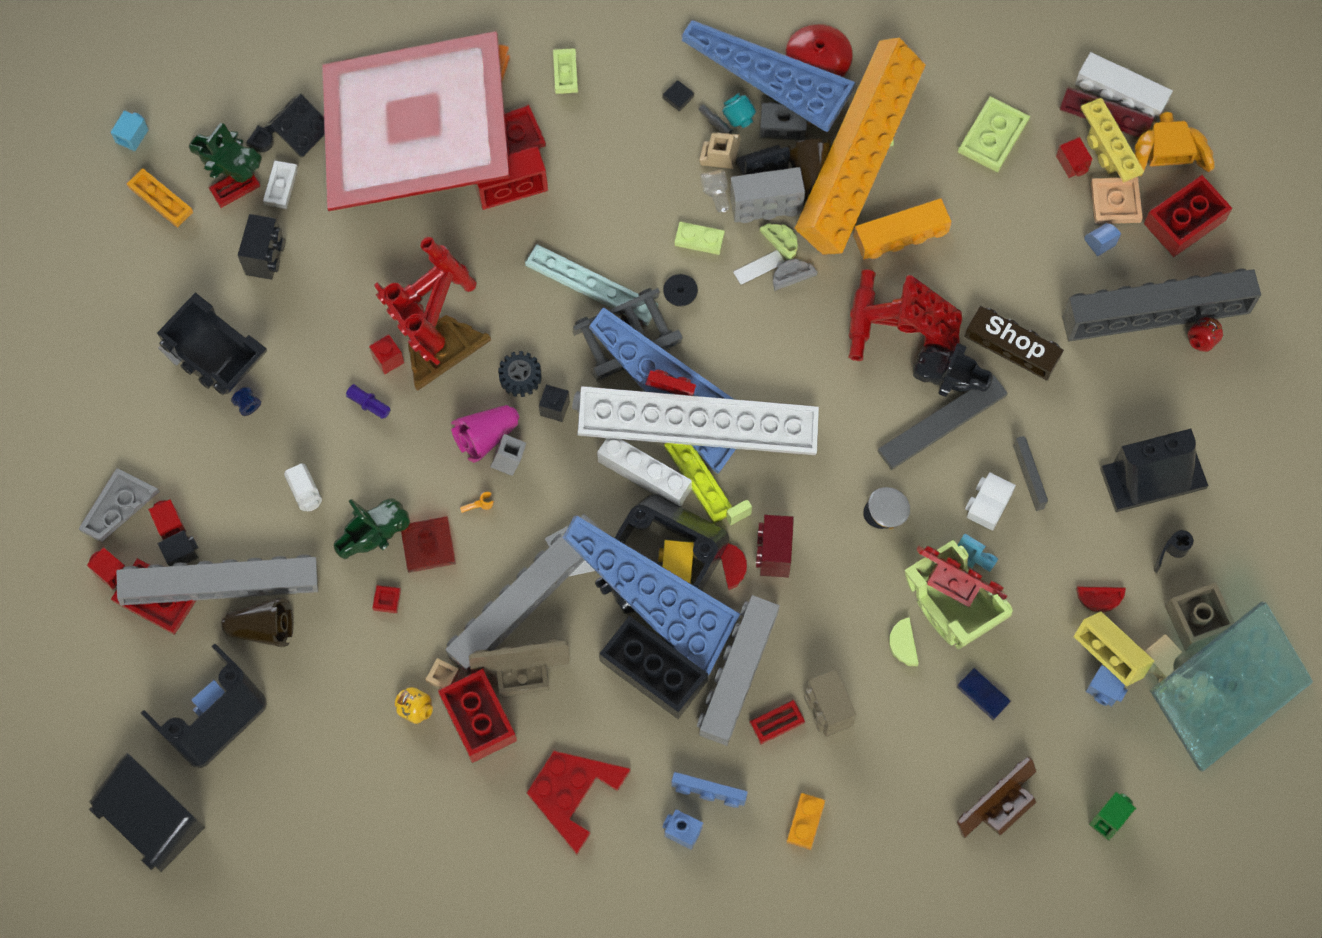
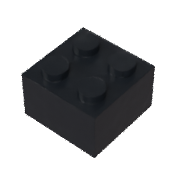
M249 214L237 255L245 275L273 280L274 272H278L280 266V259L278 258L280 251L283 252L285 249L286 239L283 238L282 228L279 227L276 218Z

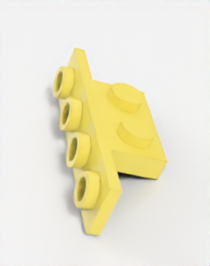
M1099 98L1082 105L1081 110L1091 126L1087 142L1089 147L1094 149L1098 155L1100 166L1105 168L1108 174L1117 171L1123 183L1141 176L1144 170L1103 99Z

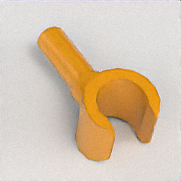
M482 493L480 500L460 507L461 512L479 507L489 510L493 506L494 501L486 503L483 500L490 498L491 493Z

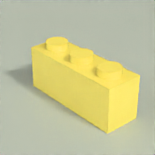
M1102 612L1084 619L1073 636L1126 687L1143 679L1154 663V660Z

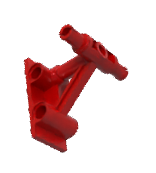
M426 237L421 241L420 247L429 255V260L434 265L432 269L412 285L408 284L405 288L395 282L387 285L385 288L378 282L374 286L378 291L376 294L377 298L383 305L387 304V313L393 320L399 322L397 327L404 336L408 335L410 338L408 343L415 352L419 351L427 362L431 360L438 365L441 362L435 354L444 347L445 337L435 327L449 286L452 282L453 284L460 285L466 292H471L476 288L477 282L469 275L468 268L460 264L444 245H438L432 237ZM432 290L424 312V307L420 302L423 300L422 297Z
M867 269L861 271L860 286L855 292L853 308L850 312L849 337L851 339L849 359L851 358L853 361H862L864 359L865 342L870 338L872 323L895 326L899 331L905 333L920 332L925 336L924 346H934L940 350L952 351L954 346L960 342L959 333L962 323V312L914 276H906L901 298L894 299L892 302L874 305L876 294L873 291L876 273Z

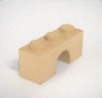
M1166 634L1145 651L1154 660L1148 673H1153L1156 676L1161 688L1166 692H1170L1176 698L1175 701L1182 710H1187L1191 714L1216 692L1217 689L1200 671L1191 678H1182L1176 674L1173 663L1179 658L1182 651Z

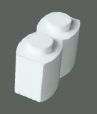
M301 463L286 470L284 476L300 510L312 511L318 508L322 498L307 466Z
M989 472L987 478L982 477L976 487V490L979 491L977 497H971L965 510L969 511L967 518L993 531L1016 485Z

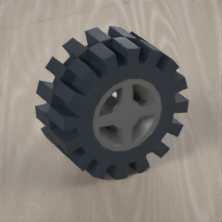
M519 351V355L512 352L511 357L506 355L504 357L505 361L501 360L500 368H498L502 388L506 389L508 394L512 392L514 397H517V394L525 397L527 392L529 395L533 394L532 390L536 391L538 389V384H541L542 377L539 362L537 363V358L535 356L532 358L528 352L524 355L523 351Z

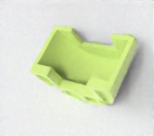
M954 540L937 550L940 552L939 557L945 560L950 557L961 563V569L969 571L968 553L963 546H958ZM926 557L905 570L910 590L912 592L916 590V597L918 599L916 602L939 635L951 646L956 643L955 647L957 649L963 648L1012 615L1013 610L1008 601L1005 599L1002 601L998 594L993 596L992 593H987L983 588H980L971 606L968 607L927 585L926 580L936 563Z

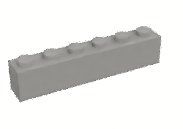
M753 595L749 602H744L740 615L744 616L741 624L736 623L732 633V637L735 638L732 646H727L723 657L724 660H727L724 669H718L714 682L718 683L715 691L710 690L706 704L709 705L707 713H701L698 720L699 736L728 746L779 613L780 605Z

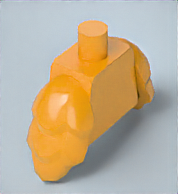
M1171 112L1160 114V123H1155L1152 130L1144 132L1134 147V155L1144 171L1148 159L1150 167L1193 164L1195 161L1199 167L1207 172L1215 168L1213 151L1208 145L1206 137L1199 130L1188 127L1185 121L1174 122L1173 113Z

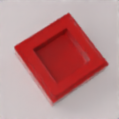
M376 585L373 611L397 614L401 588Z

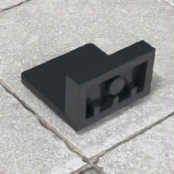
M302 94L294 96L264 127L271 134L276 132L300 157H304L325 135L324 117Z
M778 144L737 157L736 163L741 175L788 169L790 149L789 147L780 148Z

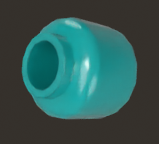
M738 93L724 102L725 107L722 112L732 127L741 126L743 129L754 122L752 117L756 114V109L746 95L740 96Z

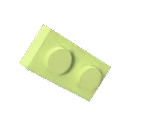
M553 50L555 94L578 93L576 50Z
M679 222L675 246L720 255L725 230Z

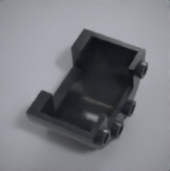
M196 292L157 332L158 337L161 339L159 345L168 353L172 352L182 362L180 366L189 375L194 373L199 377L198 381L205 388L209 389L212 387L221 395L229 394L267 353V348L252 336L248 335L245 338L217 316L214 307Z

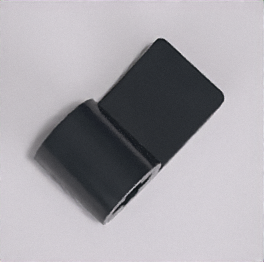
M1179 530L1171 536L1158 556L1154 572L1157 573L1161 568L1165 551L1175 558H1182L1187 555L1194 542L1193 536L1188 531ZM1182 542L1184 545L1178 546L1177 544Z

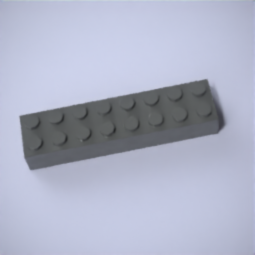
M1241 268L1232 273L1223 274V272H1216L1206 277L1195 275L1186 280L1177 281V279H1170L1160 284L1149 282L1140 287L1131 288V286H1123L1114 291L1103 289L1096 291L1094 294L1085 295L1084 293H1077L1069 297L1062 319L1067 340L1070 342L1194 323L1202 317L1220 319L1251 314L1261 296V291L1255 269L1246 270Z

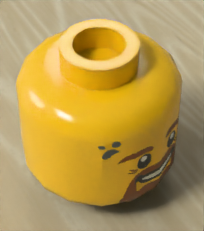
M414 687L400 691L395 699L397 714L412 723L418 724L424 719H428L432 714L433 706L430 695Z

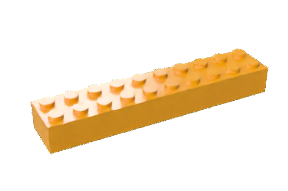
M900 37L879 41L794 228L822 255L843 253L926 66Z

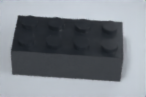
M628 616L599 653V659L602 664L678 720L708 682V673L630 616Z

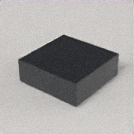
M678 80L663 94V99L679 112L694 98V92Z

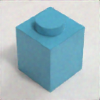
M124 110L111 130V135L115 143L136 151L149 129L144 117L138 113L133 112L131 114Z

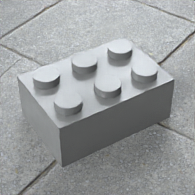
M800 167L731 177L730 200L734 222L749 223L755 219L763 218L770 220L776 216L783 215L791 217L803 211L805 190Z

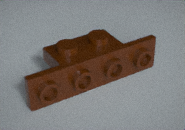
M1030 757L1017 763L1013 771L1005 778L1000 779L988 794L983 795L975 806L961 815L957 825L964 838L982 822L986 823L1001 836L1036 803L1035 797L1021 787L1037 772Z

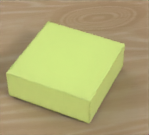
M744 500L727 510L726 519L730 525L751 515L752 506L750 502Z

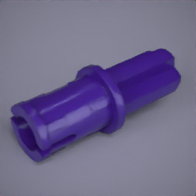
M355 384L351 385L346 392V397L361 405L362 410H369L381 419L388 417L391 411L390 407L377 400L373 393L368 394Z

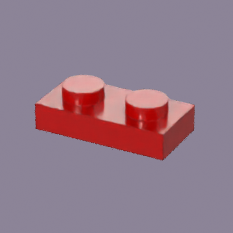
M650 370L645 385L676 395L693 396L696 384L691 383L690 379L670 377L663 370Z

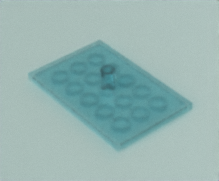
M1261 601L1152 688L1150 692L1198 770L1204 771L1313 683V680L1266 602Z

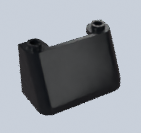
M126 753L119 760L89 801L92 805L89 810L99 820L104 817L144 856L141 861L151 871L156 867L162 872L205 828L129 753Z

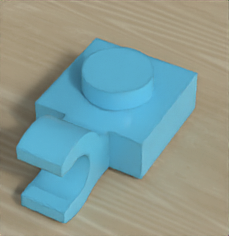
M964 534L958 543V546H963L969 556L968 566L971 568L977 563L990 572L998 561L996 556L983 552L986 547L985 545L967 534Z

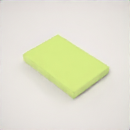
M990 96L960 145L958 153L999 172L1027 125L1030 116Z

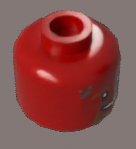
M1202 317L1189 328L1187 333L1188 340L1194 349L1208 352L1222 340V326L1214 318Z

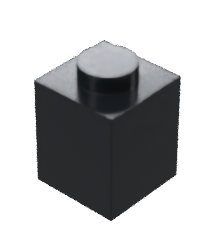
M546 384L539 403L540 416L563 422L570 403L569 391Z
M184 530L157 543L168 566H173L175 563H189L198 558L195 550L199 549L193 535L188 537Z

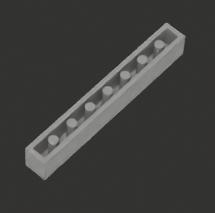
M583 514L580 517L588 523L592 524L593 526L597 527L598 529L602 530L585 514ZM558 534L551 541V546L546 551H540L535 556L534 563L529 568H523L517 574V580L514 583L504 586L499 593L500 596L494 602H488L483 607L482 614L477 619L472 618L465 625V631L449 640L445 649L448 657L467 675L471 673L470 654H474L478 650L494 651L585 561L563 539L564 534Z
M299 555L291 559H287L284 556H276L272 560L250 558L245 562L229 559L224 560L223 563L215 564L210 561H201L198 565L175 563L169 567L153 564L149 565L148 568L139 569L136 566H126L123 570H117V599L120 605L318 592L316 557H311L310 555Z

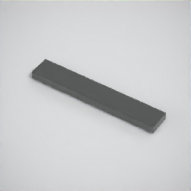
M993 375L992 383L987 391L969 390L880 447L878 453L889 468L893 470L1006 397L1008 393Z

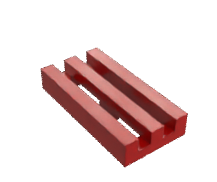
M253 173V176L245 182H236V180L229 176L208 188L219 207L222 208L261 186ZM230 185L229 188L221 191L220 193H217L219 190Z
M794 700L749 721L760 745L805 723ZM790 708L793 709V712L761 728L758 727V724ZM794 717H797V720H795V721H793V722H791V723H789V724H787V725H785V726H783V727H781V728H779V729H777V730H775V731H773V732H771V733H768V734H766V735H764V736L762 735V733H764V732H766V731H768V730H770V729H772V728H774V727H776V726H778V725H780V724H782V723H784V722H786V721H788V720H790V719H792V718H794Z

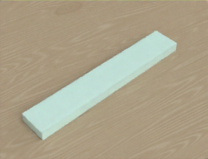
M536 244L525 262L527 267L610 308H615L639 297L637 293ZM646 304L633 309L638 320L644 321V325L648 326L652 316Z

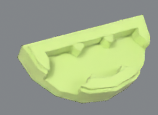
M771 223L760 227V232L787 260L794 259L798 243L797 236L791 228L784 224L771 225Z
M910 617L900 620L893 627L889 636V648L892 655L905 663V665L918 666Z

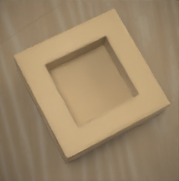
M437 658L425 680L427 683L442 689L454 683L460 670Z

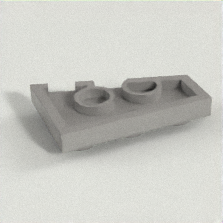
M117 468L79 527V530L102 542L160 491Z

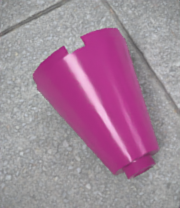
M504 405L455 419L451 422V424L455 425L451 432L462 453L466 451L470 455L467 459L475 463L488 454L501 441L504 434L508 435L518 425L519 415L515 408Z

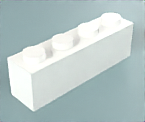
M1091 52L1081 68L1075 83L1084 91L1095 93L1102 99L1154 116L1153 121L1156 123L1173 91Z
M606 438L597 452L598 462L650 493L658 495L680 507L692 490V480L621 439Z

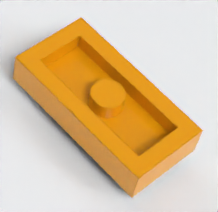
M801 793L787 843L811 850L825 800Z

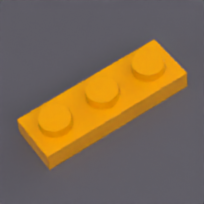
M143 168L127 183L130 190L177 228L193 213L189 205Z

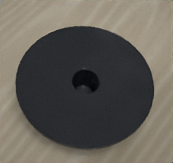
M676 274L665 282L663 294L665 299L672 305L686 306L696 299L698 286L690 276Z

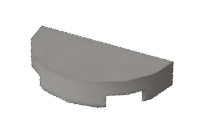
M799 259L787 260L780 264L774 273V291L817 275V270L812 264L799 261Z

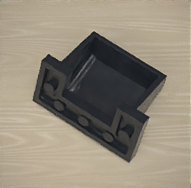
M1191 428L1124 445L1121 447L1113 463L1103 465L1100 468L1115 512L1201 491L1209 486L1196 453V440Z

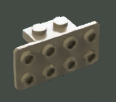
M554 639L544 644L527 643L523 647L513 648L511 646H504L495 651L478 650L474 654L469 655L471 673L473 674L483 669L486 676L497 675L500 697L549 690L546 667L570 663L568 641Z

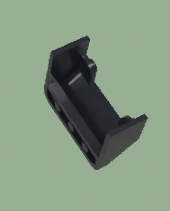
M658 495L645 497L630 510L614 538L625 544L634 528L646 529L652 522H655L695 543L693 546L694 557L705 564L694 583L696 588L703 591L729 543L727 531Z
M215 643L211 647L226 664L218 676L219 682L226 692L190 726L183 719L177 717L167 720L160 726L145 710L141 712L144 718L195 768L207 766L267 706V699L260 689Z

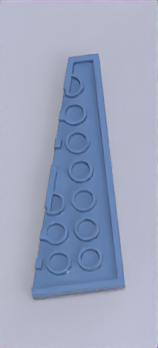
M693 20L682 34L683 42L826 132L831 128L855 88V82Z
M604 307L589 326V329L644 392L672 394L645 385L650 370H663L670 377H685L690 379L691 383L696 384L693 396L733 399ZM692 445L717 474H719L736 450L734 448Z
M574 516L563 539L671 647L706 671L709 676L740 614L579 516Z

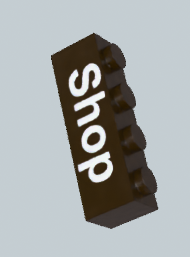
M982 306L977 310L964 336L1046 381L1050 378L1064 351L1056 342L1047 341L1039 337L1035 331L1026 330L1020 327L1014 320L1005 319L999 316L995 310Z

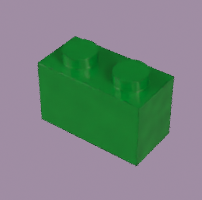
M1115 792L1089 825L1109 841L1136 810V807L1127 795Z

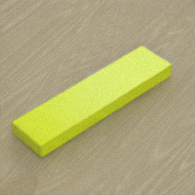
M665 443V449L681 474L692 480V491L713 524L726 518L727 510L732 508V505L698 452L692 445Z

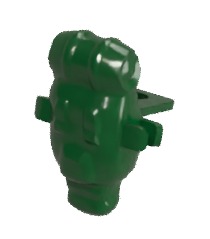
M220 123L210 136L196 135L189 144L190 152L199 156L205 165L204 169L211 171L209 177L217 178L222 173L226 176H231L238 182H245L260 167L262 156L252 148L243 146V139L237 138L238 132H229L224 123Z
M394 498L383 500L377 507L370 510L364 509L354 500L350 499L348 502L354 509L352 512L354 518L345 526L341 537L334 542V550L342 559H348L357 553L372 551L377 547L384 550L389 545L387 540L391 539L396 532L403 531L409 526V513Z

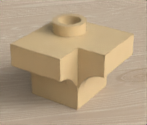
M712 133L710 141H704L699 160L701 166L734 169L741 141L740 135Z

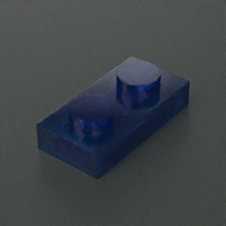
M975 668L957 685V688L993 721L1011 703V700Z

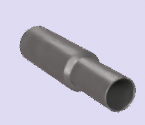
M705 105L699 108V111L720 133L732 134L733 130Z

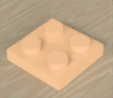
M1138 177L1124 183L1121 178H1098L1091 180L1095 224L1141 223L1143 218Z

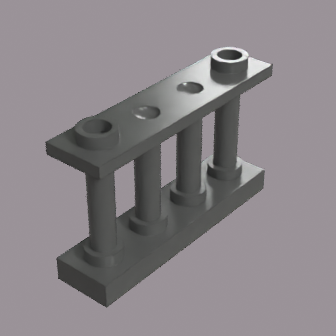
M651 288L645 289L638 294L639 297L608 310L615 316L625 313L630 326L646 337L633 310L646 304L660 332V338L652 342L667 350L680 344L683 337L679 329L674 332L668 329L654 301L660 294L658 288L654 290ZM596 316L590 319L584 317L575 322L576 325L573 326L572 332L574 336L583 333L597 362L595 364L596 367L593 369L596 381L623 370V366L616 358L610 361L608 358L605 359L593 332L589 329Z

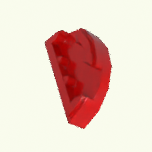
M728 543L721 556L727 588L731 590L736 588L744 579L747 573V560L737 546Z
M1077 586L1076 588L1078 599L1083 606L1091 611L1102 613L1112 611L1118 607L1125 597L1126 591L1125 587Z

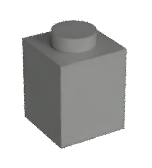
M504 434L496 448L490 467L513 476L521 461L526 442Z

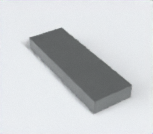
M1025 436L1018 437L1013 448L1035 510H1043L1048 502L1047 495Z

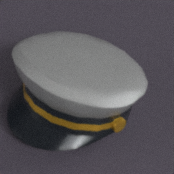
M882 487L871 494L869 501L864 507L863 516L872 527L894 529V527L903 524L910 514V504L902 492L894 488Z

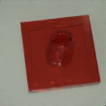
M448 516L412 522L405 530L401 531L408 573L456 564Z

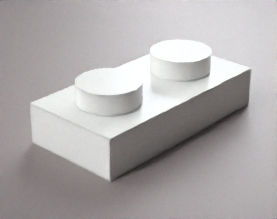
M274 161L263 199L264 205L287 209L298 171L296 164Z

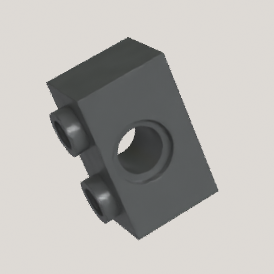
M777 102L762 103L760 138L805 140L807 125L805 118L783 104ZM785 118V119H787L788 121L783 122V121H780L779 119Z

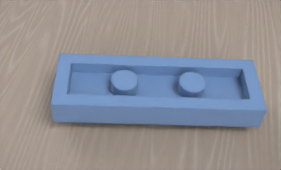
M674 772L672 787L676 788L675 791L678 793L690 795V792L700 794V798L704 800L714 801L719 799L724 801L725 805L739 808V805L745 806L747 791Z

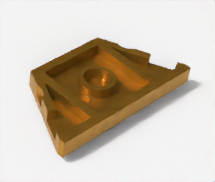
M448 315L438 319L435 328L445 337L444 347L435 354L441 363L436 365L431 360L427 362L419 351L415 352L408 343L415 389L419 391L490 342L491 337L489 334L480 333L472 329V326L459 323Z

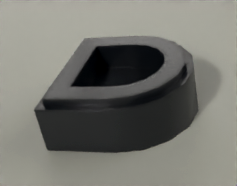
M258 125L246 141V145L257 152H267L273 147L274 139L270 131Z

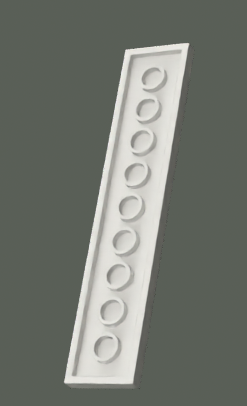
M581 386L577 436L816 455L819 407Z

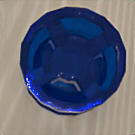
M248 386L238 390L231 398L233 405L239 407V412L242 416L254 413L261 405L260 399L253 396V391Z

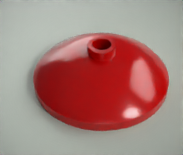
M814 24L803 27L792 35L787 43L786 56L843 77L851 66L853 51L848 38L841 31L832 26Z

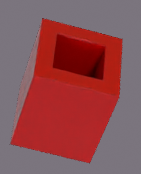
M1080 137L1059 145L1056 154L1068 178L1075 175L1079 177L1087 173L1093 160Z
M389 334L369 346L373 359L384 375L404 364L402 353Z
M171 499L167 501L161 500L148 509L163 540L183 530L186 532Z
M104 547L100 551L95 552L87 564L92 573L112 590L117 586V570H123L126 567Z

